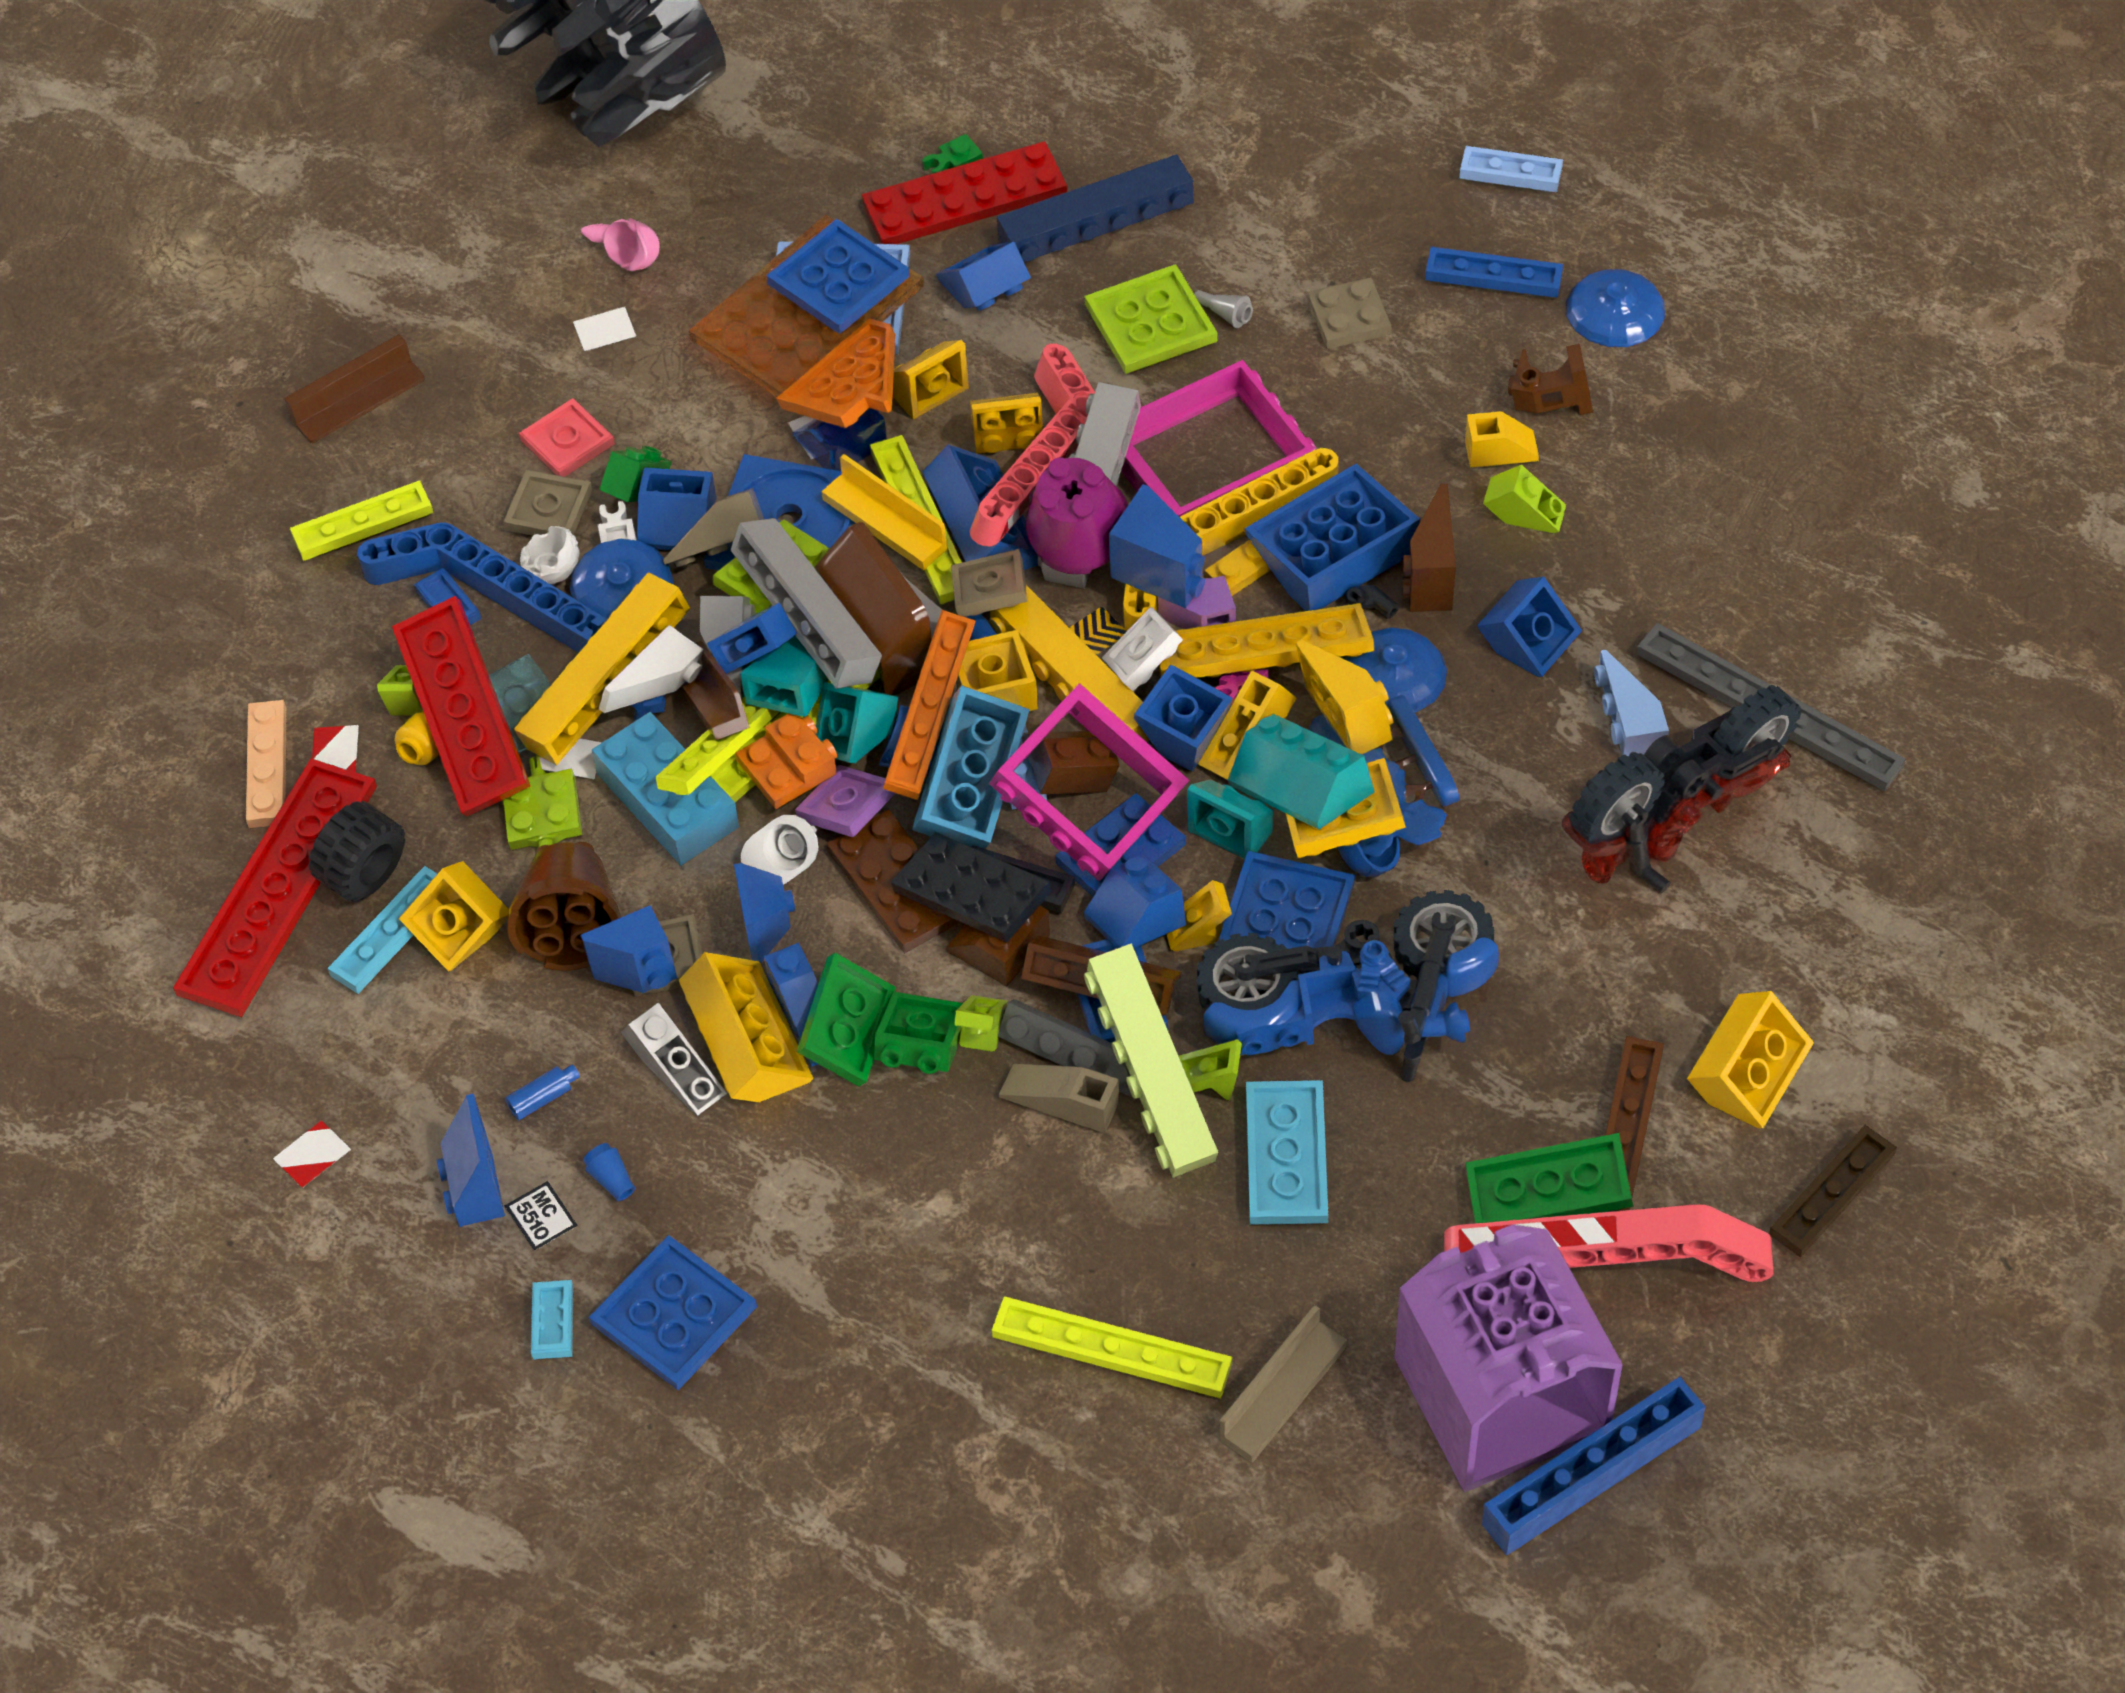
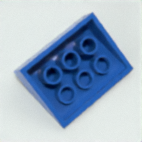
M1354 464L1244 529L1246 536L1288 595L1305 611L1322 609L1345 595L1350 587L1360 586L1401 562L1403 555L1410 554V540L1420 523V518L1358 464Z

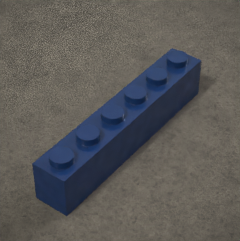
M1176 154L997 216L998 240L1000 243L1014 241L1023 261H1031L1037 257L1062 250L1074 244L1091 240L1097 236L1194 203L1193 179Z

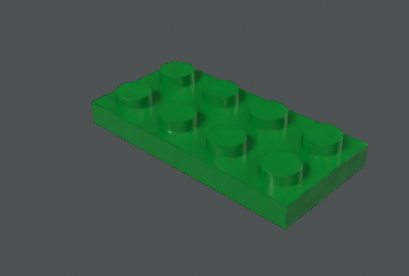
M1619 1133L1465 1162L1475 1224L1603 1213L1634 1207Z

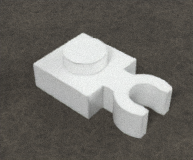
M623 501L618 502L619 510L613 514L606 512L605 504L600 505L599 511L603 524H598L601 543L619 538L636 540L632 518L627 519L626 507Z

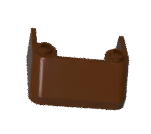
M858 522L848 527L814 566V569L881 653L882 657L877 671L880 673L882 693L895 696L918 683L932 640L929 616L919 597L865 524Z

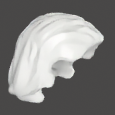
M550 526L546 534L533 535L527 546L521 549V567L551 585L564 581L573 572L579 559L580 552L575 535H572L569 529L559 526Z

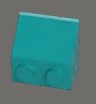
M824 682L816 722L818 731L816 736L821 742L828 739L837 752L836 759L856 763L892 733L893 723L897 717L898 697L852 686L835 688L832 683Z
M1211 779L1191 784L1187 789L1189 832L1245 859L1247 851L1258 853L1273 832V810L1259 800H1251L1239 794L1231 786L1221 785Z

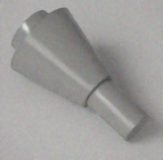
M1197 290L1194 294L1200 305L1209 307L1235 328L1242 327L1252 317L1253 307L1248 296L1212 295L1201 290Z

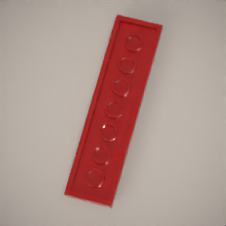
M310 758L175 983L173 989L176 996L243 1017L321 883L311 875V870H309V862L311 860L309 857L316 838L330 818L343 807L356 801L368 803L377 788L375 778Z

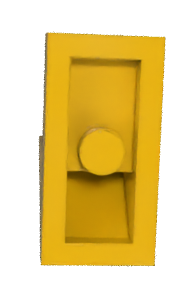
M1212 880L1184 902L1186 925L1166 934L1170 949L1181 951L1214 944L1219 940L1223 928L1222 921L1232 915L1223 883Z

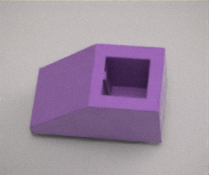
M1225 576L1205 578V585L1201 594L1197 598L1193 597L1187 608L1157 597V613L1165 621L1183 629L1236 622V607Z

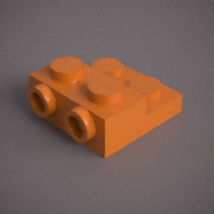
M789 713L765 726L766 735L735 753L736 761L775 809L780 808L837 774L835 765L837 752L828 739L822 742L816 736L818 733L817 728L808 715L802 718L801 716Z

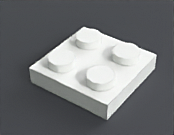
M1150 607L1110 648L1102 659L1122 682L1134 691L1139 685L1146 683L1150 679L1153 670L1164 659L1171 657L1175 653L1183 639L1159 613Z

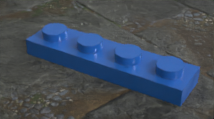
M1431 247L1425 280L1558 298L1563 264Z

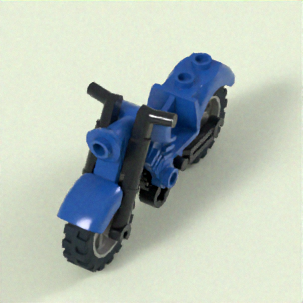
M1444 890V893L1436 894V891H1430L1422 898L1419 896L1414 897L1410 900L1408 907L1404 905L1401 908L1399 919H1395L1393 941L1395 958L1399 965H1403V971L1400 970L1395 960L1392 959V955L1387 947L1379 941L1377 926L1368 920L1351 922L1345 928L1343 941L1329 947L1311 948L1309 946H1301L1287 949L1283 944L1277 945L1275 939L1266 936L1264 939L1259 937L1257 933H1248V936H1240V933L1230 935V939L1226 941L1220 939L1214 943L1212 950L1208 948L1202 955L1203 962H1199L1197 966L1196 981L1199 1002L1202 1008H1206L1203 1015L1205 1035L1217 1045L1239 1040L1242 1043L1240 1055H1254L1269 1052L1282 1046H1294L1303 1041H1306L1307 1045L1314 1044L1313 1029L1316 1026L1336 1017L1355 1020L1357 1027L1378 1051L1386 1055L1397 1053L1407 1043L1400 1077L1403 1081L1411 1082L1415 1078L1425 1042L1429 1037L1447 1036L1451 1040L1465 1043V1033L1470 1032L1466 1010H1459L1456 1002L1451 1003L1445 1011H1443L1447 996H1460L1476 990L1485 984L1498 968L1499 951L1497 944L1494 942L1492 917L1489 912L1485 913V907L1482 903L1472 901L1471 896L1464 893L1460 896L1454 894L1452 890ZM1466 930L1471 938L1457 935ZM1421 931L1430 936L1416 940L1417 935ZM1363 935L1364 939L1368 940V942H1360L1356 937ZM1455 946H1462L1465 948L1457 952ZM1272 974L1275 980H1264L1261 978ZM1225 975H1228L1229 977L1234 979L1226 982H1221L1222 977H1224ZM1413 975L1416 977V980L1410 979L1409 977ZM1238 989L1235 996H1231L1227 993V991Z

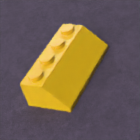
M704 952L678 981L731 1099L761 1102L810 1083L813 1080V1076L803 1055L797 1052L798 1044L760 962Z

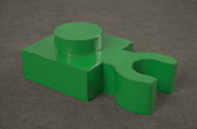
M964 134L939 146V155L930 154L922 159V166L924 171L933 168L931 169V174L981 160L983 159V153L968 135Z

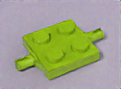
M536 756L537 763L534 757L529 759L531 776L528 777L531 787L503 799L507 838L511 850L529 846L552 845L565 838L582 835L576 778L572 768L545 773V770L542 769L540 756Z

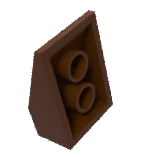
M1448 483L1440 484L1410 540V554L1403 555L1404 577H1402V597L1409 598L1410 612L1450 611L1453 609L1456 564Z

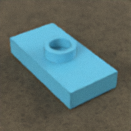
M572 1280L532 1283L531 1355L533 1359L573 1357L574 1286Z

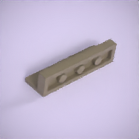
M1314 1305L1220 1420V1441L1251 1463L1256 1460L1347 1348V1339L1320 1322V1308Z

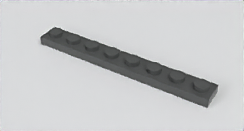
M1659 623L1655 624L1637 647V655L1731 707H1736L1737 705L1740 707L1744 703V699L1752 694L1754 696L1757 690L1763 687L1767 689L1770 685ZM1790 696L1801 707L1799 710L1801 716L1796 721L1798 724L1796 729L1789 734V739L1883 791L1887 790L1904 768L1905 758Z

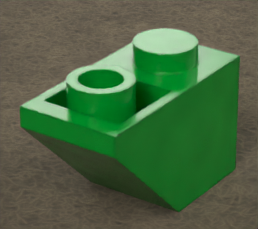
M645 445L642 446V449L626 447L625 450L611 451L599 490L626 502H638L644 468L670 469L672 461L662 457V451Z

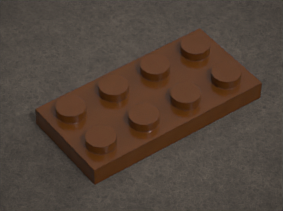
M890 810L872 818L854 837L843 834L827 843L829 854L904 954L960 923L956 919L894 892L890 882L920 849Z

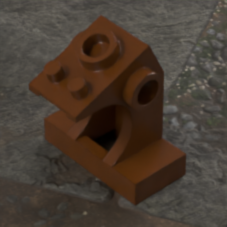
M1580 344L1566 346L1568 358L1564 365L1558 370L1544 373L1539 372L1535 367H1530L1526 349L1522 350L1520 359H1514L1513 367L1517 368L1515 375L1510 376L1508 382V394L1513 396L1516 410L1542 413L1578 405L1580 415L1593 413Z

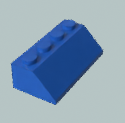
M947 444L922 472L929 485L928 489L935 497L941 509L940 514L947 522L953 534L952 539L959 547L965 562L1019 549L1024 570L1038 566L1039 556L1028 540L1026 520L1023 514L995 546H982L971 538L970 529L981 501L1004 475L996 460Z

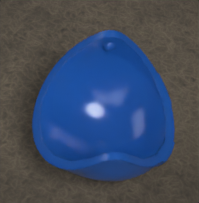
M1398 836L1393 837L1391 846L1381 856L1364 855L1359 843L1350 846L1343 845L1337 847V850L1344 862L1353 871L1364 877H1377L1392 870L1397 865L1400 858V839Z

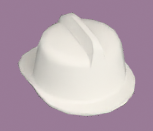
M782 815L775 818L745 842L741 852V863L781 876L784 885L807 869L816 859L818 838L815 832L817 829L814 825L811 826L805 819L796 815Z

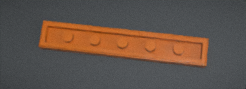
M941 610L883 789L918 800L976 622L975 620Z

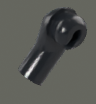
M1374 585L1353 586L1346 592V600L1349 605L1360 603L1362 609L1376 608L1388 619L1392 618L1399 609V604Z

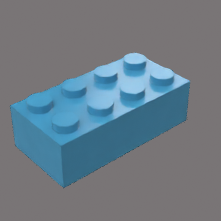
M962 685L950 701L913 824V831L932 836L937 832L969 847L974 845L985 849L991 843L1003 800L1000 799L1002 795L989 782L1019 748L1030 709Z
M651 712L591 749L597 775L680 866L739 828L735 802L711 776L689 795H677L674 792L657 788L655 776L686 749Z

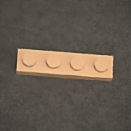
M284 700L248 703L246 822L249 828L270 826L285 802L286 706Z

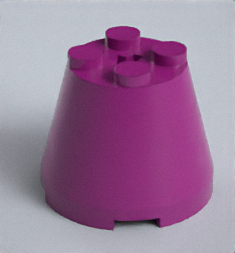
M1055 458L1041 474L1027 511L1026 530L1028 540L1036 554L1041 558V561L1050 568L1062 573L1075 575L1091 573L1092 569L1103 566L1110 561L1109 533L1127 508L1128 502L1123 493L1103 473L1099 466L1082 458Z

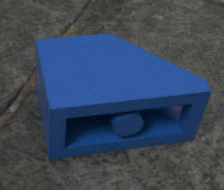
M779 602L746 619L706 644L718 664L727 674L778 648L796 635L797 632Z

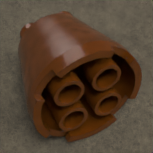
M562 842L542 845L537 848L535 856L510 906L507 930L513 947L519 954L524 952L530 957L544 962V968L571 971L590 967L581 935L621 918L603 862L594 852V848L590 843Z

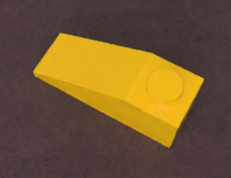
M1251 670L1198 765L1228 780L1246 731L1259 724L1263 718L1272 714L1285 719L1297 698L1280 684Z

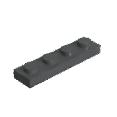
M1013 999L1008 1002L998 1037L1062 1066L1084 1067L1117 1078L1119 1092L1130 1097L1132 1096L1126 1080L1130 1073L1126 1063L1119 1064L1112 1043L1018 1000Z

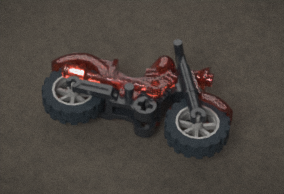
M1769 685L1767 689L1763 687L1757 690L1754 696L1751 694L1745 698L1744 703L1740 707L1738 705L1734 706L1730 711L1694 729L1691 741L1685 745L1678 746L1668 735H1664L1656 739L1648 747L1644 755L1631 752L1629 756L1626 754L1618 757L1617 762H1611L1606 765L1604 771L1600 770L1592 779L1587 781L1586 787L1579 794L1581 796L1580 799L1575 801L1572 807L1574 811L1567 813L1562 819L1563 830L1584 849L1581 855L1582 864L1590 879L1598 884H1606L1612 878L1615 867L1628 860L1631 872L1637 877L1645 880L1660 893L1666 891L1671 882L1651 867L1650 858L1661 862L1671 860L1677 852L1683 835L1690 831L1702 817V812L1699 809L1710 805L1719 814L1728 807L1733 798L1745 797L1756 792L1780 771L1788 768L1792 756L1783 745L1786 744L1790 738L1789 734L1794 732L1798 725L1796 721L1800 719L1801 713L1799 710L1801 707L1779 686Z

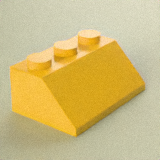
M1772 991L1738 994L1687 1077V1080L1709 1105L1756 1128H1764L1814 1042Z

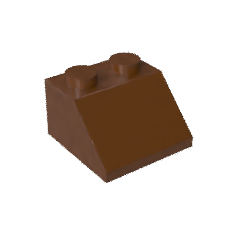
M1090 731L1050 732L1028 756L1040 794L1107 792L1120 766L1117 755ZM1033 732L1023 733V743L1030 737V735Z
M1039 906L1008 942H1004L966 924L949 943L946 950L1007 987L1024 967L1028 943L1038 936H1050L1049 910Z

